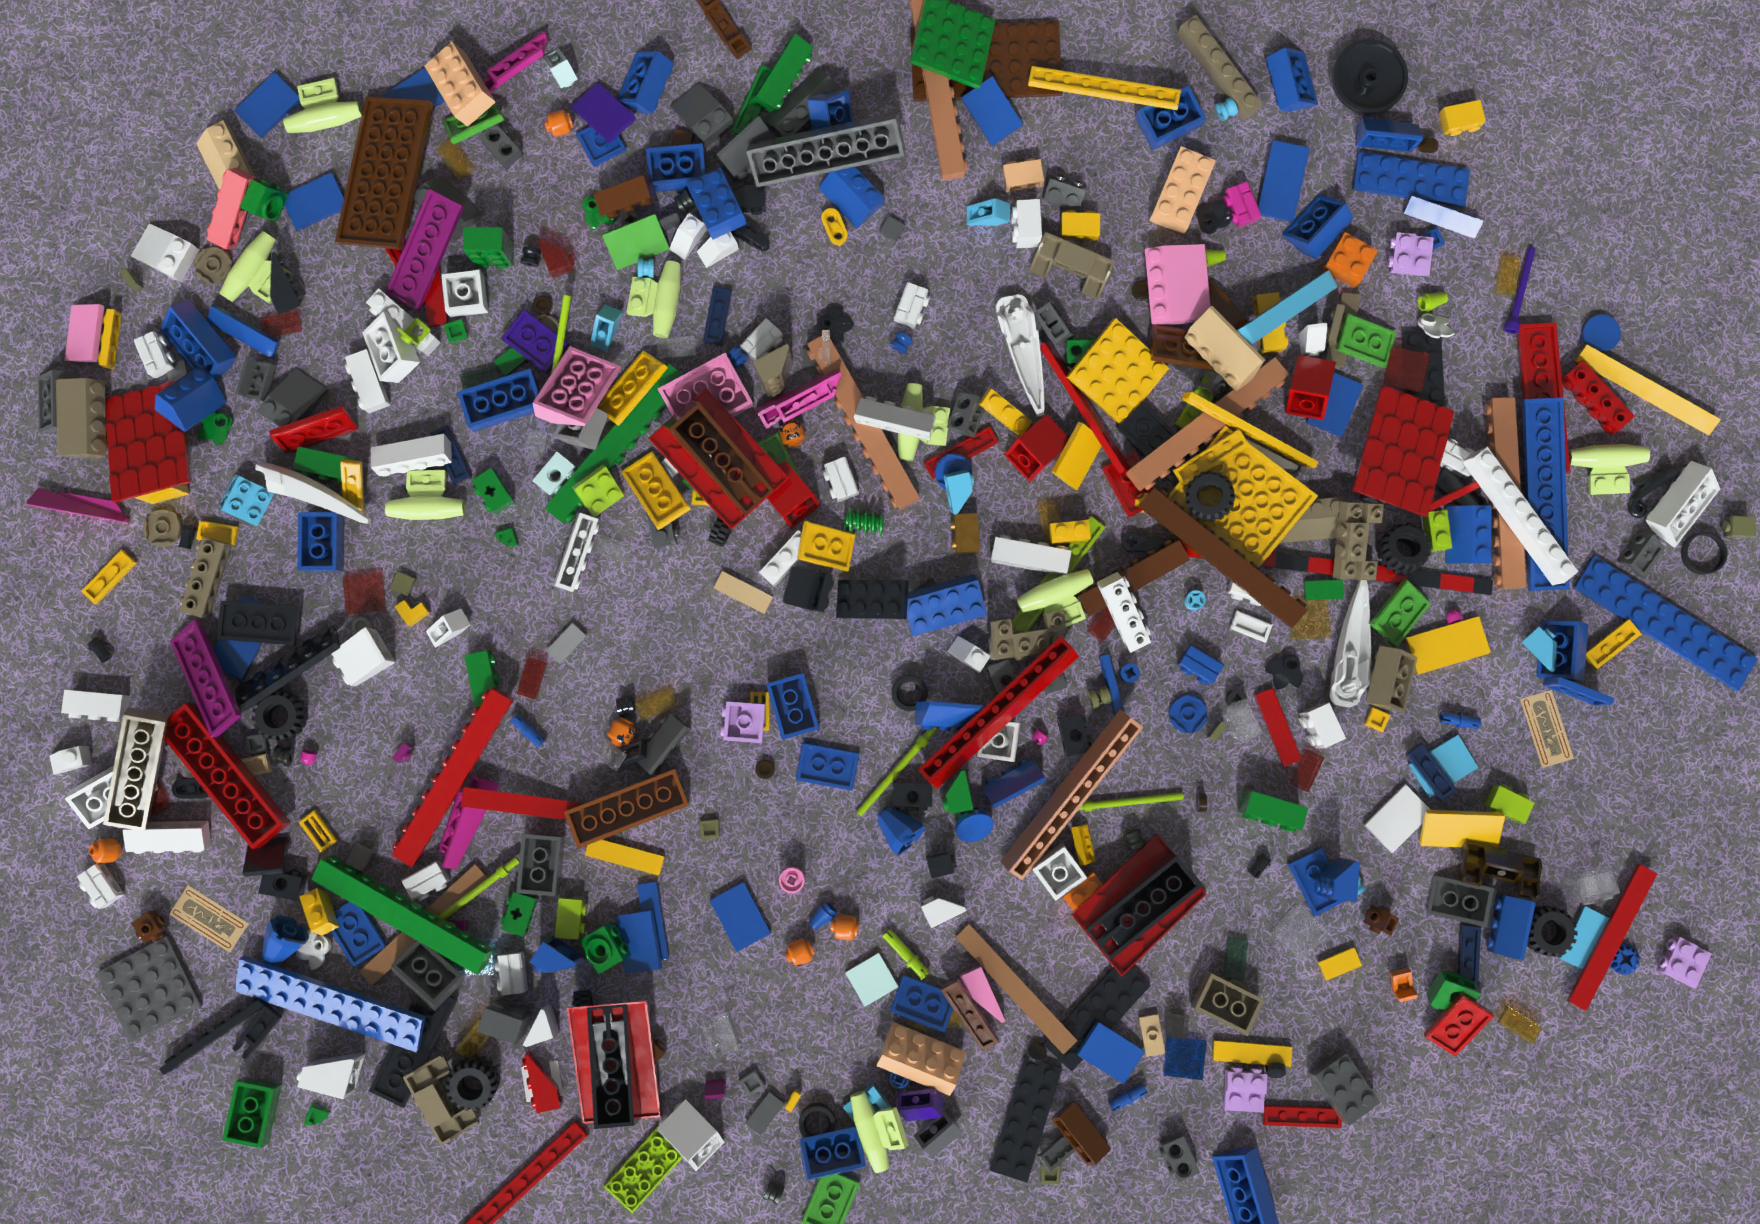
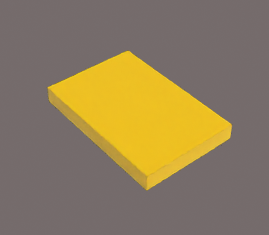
M1077 423L1051 471L1074 490L1079 489L1102 447L1092 430L1084 423Z
M804 521L797 559L849 572L856 534Z

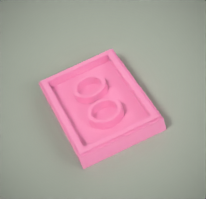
M72 305L64 361L97 362L104 314L103 305Z

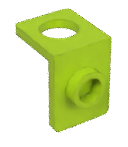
M418 318L405 331H402L399 327L396 328L401 333L400 338L408 345L412 342L416 346L431 332V329ZM421 326L423 328L422 335L414 336L413 328Z

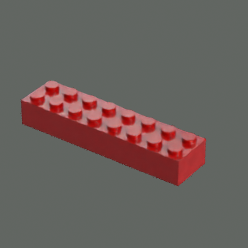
M185 703L169 716L165 736L166 743L252 849L263 847L291 823L221 735L218 737L210 736L196 703Z

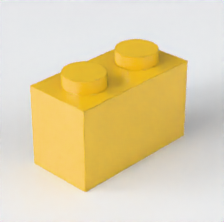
M1481 100L1444 107L1438 114L1443 135L1450 134L1455 136L1466 130L1474 132L1479 130L1486 122Z
M1075 210L1062 212L1060 218V238L1064 240L1098 241L1100 236V213H1095V211L1091 210L1084 213H1076Z
M1089 520L1051 523L1048 526L1050 545L1088 542L1091 539Z
M315 888L300 896L311 932L323 936L339 927L327 892Z

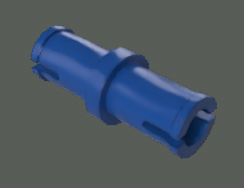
M1441 711L1442 715L1439 716L1440 723L1455 725L1457 728L1467 727L1479 730L1481 726V718L1466 716L1464 713L1455 714Z
M520 713L510 720L522 732L521 735L523 737L526 736L537 749L546 741L534 729L535 726L533 724L530 725Z
M1140 1083L1128 1091L1126 1089L1123 1090L1122 1094L1108 1100V1103L1113 1112H1116V1110L1128 1104L1132 1105L1133 1101L1147 1095L1148 1092L1143 1083Z

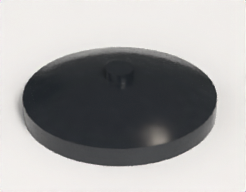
M1374 39L1361 40L1349 45L1339 55L1332 70V86L1337 98L1348 109L1364 115L1380 114L1394 107L1404 95L1408 84V69L1401 54L1391 45Z

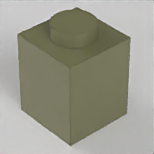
M1730 516L1724 518L1722 523L1724 537L1750 538L1756 536V517Z

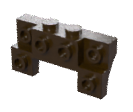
M1465 840L1461 847L1462 864L1459 867L1461 882L1481 886L1483 876L1517 884L1518 896L1533 900L1539 899L1542 861L1540 858Z

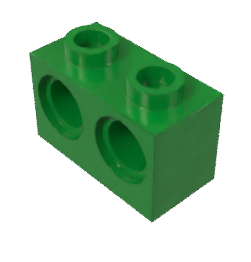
M1073 337L1067 340L1065 343L1066 367H1074L1098 337H1091L1089 340ZM1071 349H1079L1080 355H1073Z

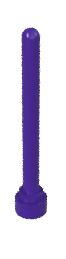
M1529 247L1527 250L1511 317L1505 322L1503 331L1507 333H1519L1520 321L1518 317L1535 255L1534 247Z

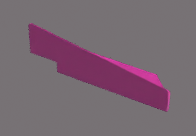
M545 31L486 71L488 77L483 82L491 94L508 79L544 55L546 45L549 43Z
M839 368L757 406V413L765 428H770L780 419L786 422L834 397L839 378L842 375Z
M37 488L26 502L27 505L130 524L129 518L125 516L118 502L114 503L110 500L64 492L56 494Z
M472 774L468 787L497 791L499 783ZM459 791L439 846L440 852L445 855L442 867L455 870L458 868L487 811L484 809L461 807L462 791Z

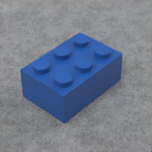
M1190 86L1180 89L1181 94L1177 110L1149 105L1138 110L1135 119L1152 150L1202 127L1206 117Z
M703 143L646 148L648 176H651L656 192L688 189L686 183L707 174Z
M721 167L686 183L712 240L747 224Z
M298 512L297 570L302 572H343V515L336 512Z
M804 673L766 684L782 740L820 730Z

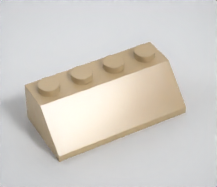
M224 120L205 129L196 144L219 190L222 187V177L226 169L239 168L255 176L231 127Z
M1213 306L1209 307L1190 327L1185 336L1187 342L1198 351L1201 357L1235 391H1238L1252 381L1265 361Z

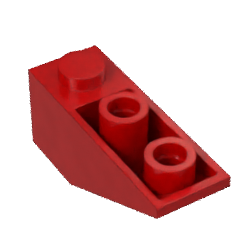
M530 1051L526 1052L525 1058H522L524 1070H528L529 1077L526 1078L528 1089H532V1108H536L537 1114L560 1108L562 1101L557 1083Z

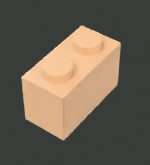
M1029 158L1024 160V162L1010 161L1003 165L1002 174L1005 192L1043 187L1044 176L1041 159Z

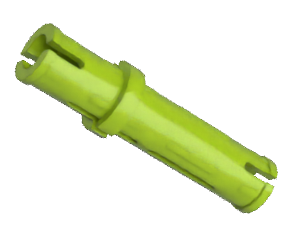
M891 928L882 936L907 963L906 966L908 968L911 967L921 980L931 972L919 960L920 957L914 955Z

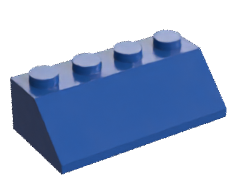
M190 300L169 307L160 331L193 370L200 367L217 380L232 367L236 359L234 352L225 344Z
M1257 1147L1238 1148L1212 1156L1231 1224H1279Z

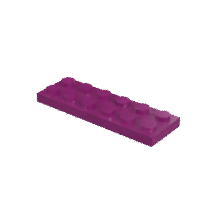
M432 189L428 190L386 289V295L417 311L421 310L465 206Z
M194 619L171 639L170 643L210 736L218 737L236 722L242 714L201 620Z

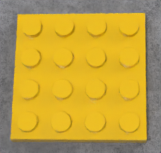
M1113 318L1066 377L1114 422L1120 425L1144 401L1169 370V367L1163 362L1151 361V351L1117 318Z

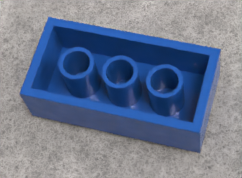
M530 368L458 391L457 393L468 428L475 432L535 413L533 402L539 394L540 388L536 375Z
M975 574L908 592L907 620L912 636L987 616L979 581Z

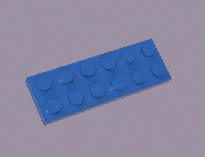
M1358 152L1352 190L1406 199L1414 195L1438 204L1464 207L1466 204L1470 169Z

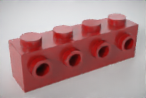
M1583 360L1575 364L1562 376L1563 387L1575 395L1576 401L1588 409L1589 415L1601 423V427L1605 432L1614 434L1635 417Z

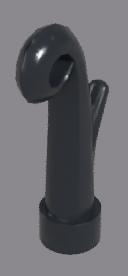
M1666 464L1656 474L1633 482L1634 486H1642L1629 500L1628 511L1631 516L1642 518L1646 515L1647 507L1639 500L1678 475L1672 465ZM1635 506H1639L1641 512H1637Z

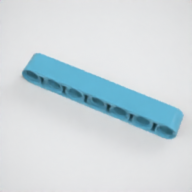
M1327 270L1237 329V331L1252 345L1336 289L1338 284L1330 270Z

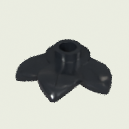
M1224 200L1214 201L1210 206L1205 203L1199 205L1196 216L1200 221L1199 226L1203 233L1213 234L1218 228H1225L1231 223L1233 216L1225 214L1226 205Z
M842 306L829 308L825 315L819 317L816 324L818 330L823 334L827 333L834 343H843V333L850 331L854 326L850 318L843 316L844 309ZM824 321L829 323V327L824 325Z
M1286 655L1282 659H1273L1265 668L1266 673L1274 675L1273 685L1277 690L1285 688L1289 684L1298 688L1303 681V674L1299 670L1300 660L1295 655ZM1288 661L1293 662L1292 668L1287 666Z

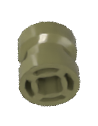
M1106 685L1100 686L1097 690L1091 689L1087 691L1093 709L1103 703H1112L1111 695Z

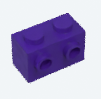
M935 1089L899 1092L897 1110L905 1121L942 1118L944 1099Z

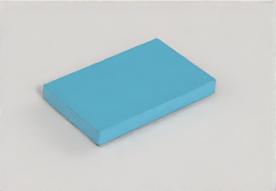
M1459 735L1451 737L1429 751L1452 783L1479 768ZM1409 763V768L1427 797L1434 796L1435 794L1412 763Z
M1582 906L1575 921L1577 927L1574 928V931H1578V936L1574 935V939L1577 941L1575 944H1571L1573 947L1571 950H1566L1567 953L1565 955L1560 954L1558 958L1582 970L1609 918L1586 906Z

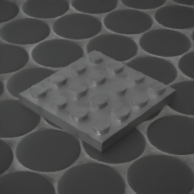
M166 936L96 973L130 1043L203 1006L170 936Z

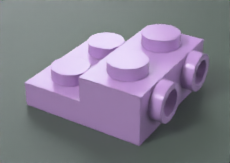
M1397 232L1390 240V248H1392V256L1388 258L1390 273L1429 276L1434 237Z
M726 701V706L723 705L722 717H725V725H721L723 740L763 743L766 705Z
M1673 936L1667 942L1665 955L1659 960L1658 971L1696 989L1712 953L1697 947V945L1681 937Z
M1232 1066L1231 1070L1225 1069L1223 1109L1264 1113L1265 1094H1267V1074L1262 1072L1261 1068H1250V1071H1246L1242 1067Z

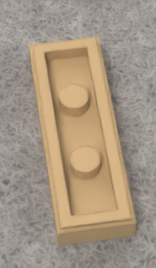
M723 571L714 586V589L763 614L766 613L774 598Z

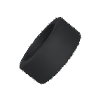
M906 675L894 683L891 691L892 700L901 710L907 712L916 711V703L907 705L900 700L898 696L899 688L906 682L917 684L921 690L918 702H924L928 696L927 686L919 677Z
M813 1103L806 1106L799 1118V1130L804 1138L815 1136L806 1127L807 1117L815 1111L824 1113L829 1120L828 1129L824 1133L835 1130L836 1117L830 1107L822 1103Z

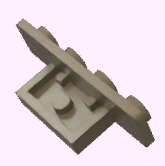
M1343 292L1340 304H1337L1336 310H1332L1330 321H1333L1332 327L1328 328L1326 339L1329 341L1326 360L1335 361V367L1343 368L1347 358V354L1335 350L1344 315L1349 313L1357 316L1361 295Z

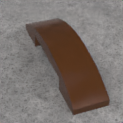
M696 0L712 28L736 60L752 50L745 37L738 31L721 6L719 0Z
M1209 279L1211 306L1236 330L1248 323L1232 300Z

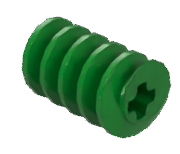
M849 507L846 512L844 531L849 526L850 532L856 527L858 533L864 528L865 534L871 529L873 535L879 530L880 536H882L884 524L882 511L875 516L874 510L868 515L867 509H864L863 513L860 514L859 508L853 513L852 508Z

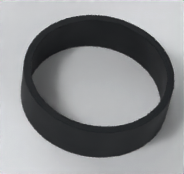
M1701 532L1690 536L1685 540L1681 548V558L1688 570L1699 575L1717 572L1724 566L1728 556L1724 541L1718 535L1710 532ZM1699 535L1710 537L1717 543L1720 549L1719 563L1709 572L1701 571L1694 567L1688 557V547L1691 541Z

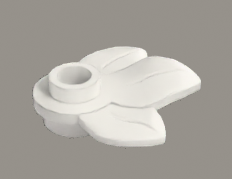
M1426 313L1418 320V325L1431 337H1450L1455 334L1447 326L1450 322L1449 318Z
M308 930L309 939L304 946L296 951V956L301 960H308L310 969L314 970L324 963L325 954L331 948V940L324 935L318 936V934Z

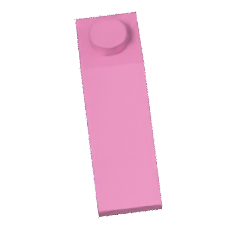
M978 965L959 974L960 982L970 997L1001 1023L1005 1022L981 966Z

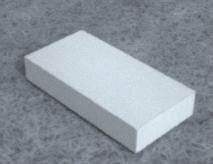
M1236 611L1229 629L1266 643L1273 624Z

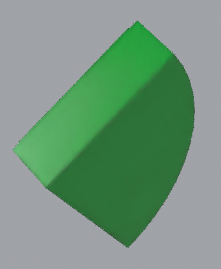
M513 527L494 532L495 537L503 544L519 546Z
M312 1104L304 1125L321 1123L329 1116L331 1111Z

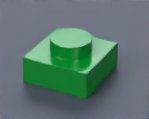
M462 319L444 324L450 344L469 339Z

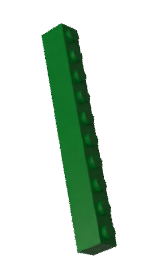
M670 363L666 365L668 369L619 426L615 424L598 444L596 450L592 451L545 506V509L564 525L567 522L571 523L576 517V511L579 508L585 507L572 486L602 465L606 466L612 475V469L616 464L620 465L625 460V454L628 450L632 451L637 446L639 437L641 435L645 436L649 432L651 423L653 421L657 422L661 418L662 410L667 405L658 388L683 375Z
M327 856L320 859L311 880L477 975L485 970L494 951L487 942L475 939L471 933L461 931L452 922L440 919L436 913L426 911L420 904L407 900L403 894L393 892L387 885L379 884L371 876L358 872L354 866L344 864L336 856Z

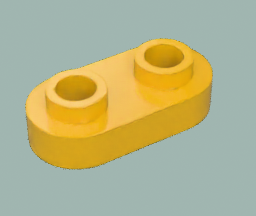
M834 208L824 210L821 220L830 242L837 246L843 245L847 241L848 233L839 212ZM833 217L834 221L829 222L827 219ZM841 234L842 237L840 239H836L835 235Z

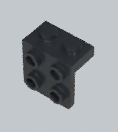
M796 566L791 567L782 599L783 603L815 612H824L829 605V591L832 590L834 585L833 575L818 573Z

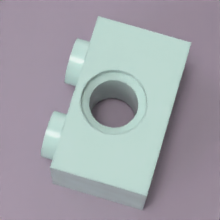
M556 452L533 479V482L551 497H554L577 468ZM560 472V479L554 481L552 479L553 474Z

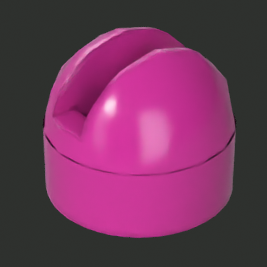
M1450 609L1446 614L1448 624L1462 621L1463 616L1459 610Z
M1039 728L1032 734L1033 742L1036 739L1039 740L1037 745H1042L1049 739Z
M310 750L301 751L300 760L303 764L311 765L315 762L317 752Z

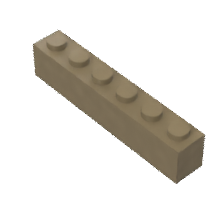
M1194 15L1184 22L1179 28L1178 36L1225 99L1231 97L1234 100L1238 109L1237 115L1244 122L1256 114L1263 103L1198 16Z

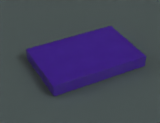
M599 83L595 84L571 106V109L608 144L636 120L635 115Z
M524 309L502 336L501 340L548 374L553 365L557 333ZM564 340L562 354L570 346L566 340Z

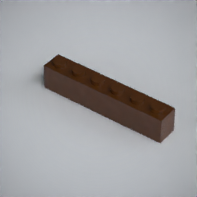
M1171 538L1162 543L1163 547L1160 549L1153 548L1146 552L1147 556L1140 559L1137 557L1129 562L1130 565L1123 569L1121 566L1112 571V573L1118 572L1121 577L1125 576L1130 585L1127 589L1129 593H1133L1190 561L1180 540H1173ZM1106 576L1097 579L1094 586H1088L1076 595L1088 617L1107 607L1097 585V582L1106 578Z

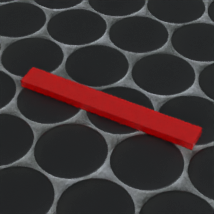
M1044 342L1041 344L1040 349L1118 473L1121 474L1131 469L1083 392L1066 377L1070 371L1052 343Z
M1637 864L1566 1000L1567 1002L1583 1011H1587L1657 873L1641 864Z
M575 1120L464 1224H494L577 1147L589 1133Z

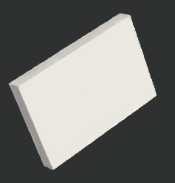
M1404 784L1364 826L1393 853L1423 823L1425 810L1431 809Z

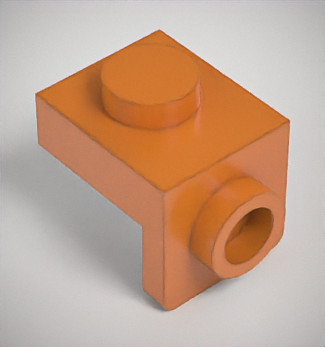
M1409 967L1390 972L1392 992L1399 1002L1418 998V994L1413 988L1412 972Z

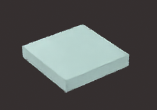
M879 952L845 972L865 1007L898 988L895 979Z

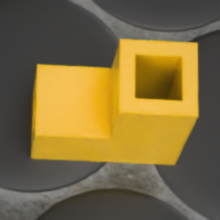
M403 600L395 606L409 627H412L430 614L424 603H419L412 608L407 600Z

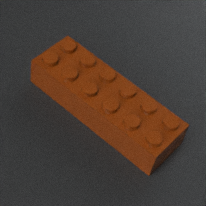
M673 769L567 810L564 814L577 849L685 808L689 806L677 771Z

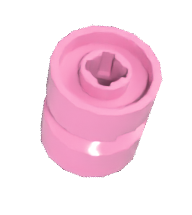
M796 866L784 869L779 878L781 888L787 893L800 891L805 883L803 870Z

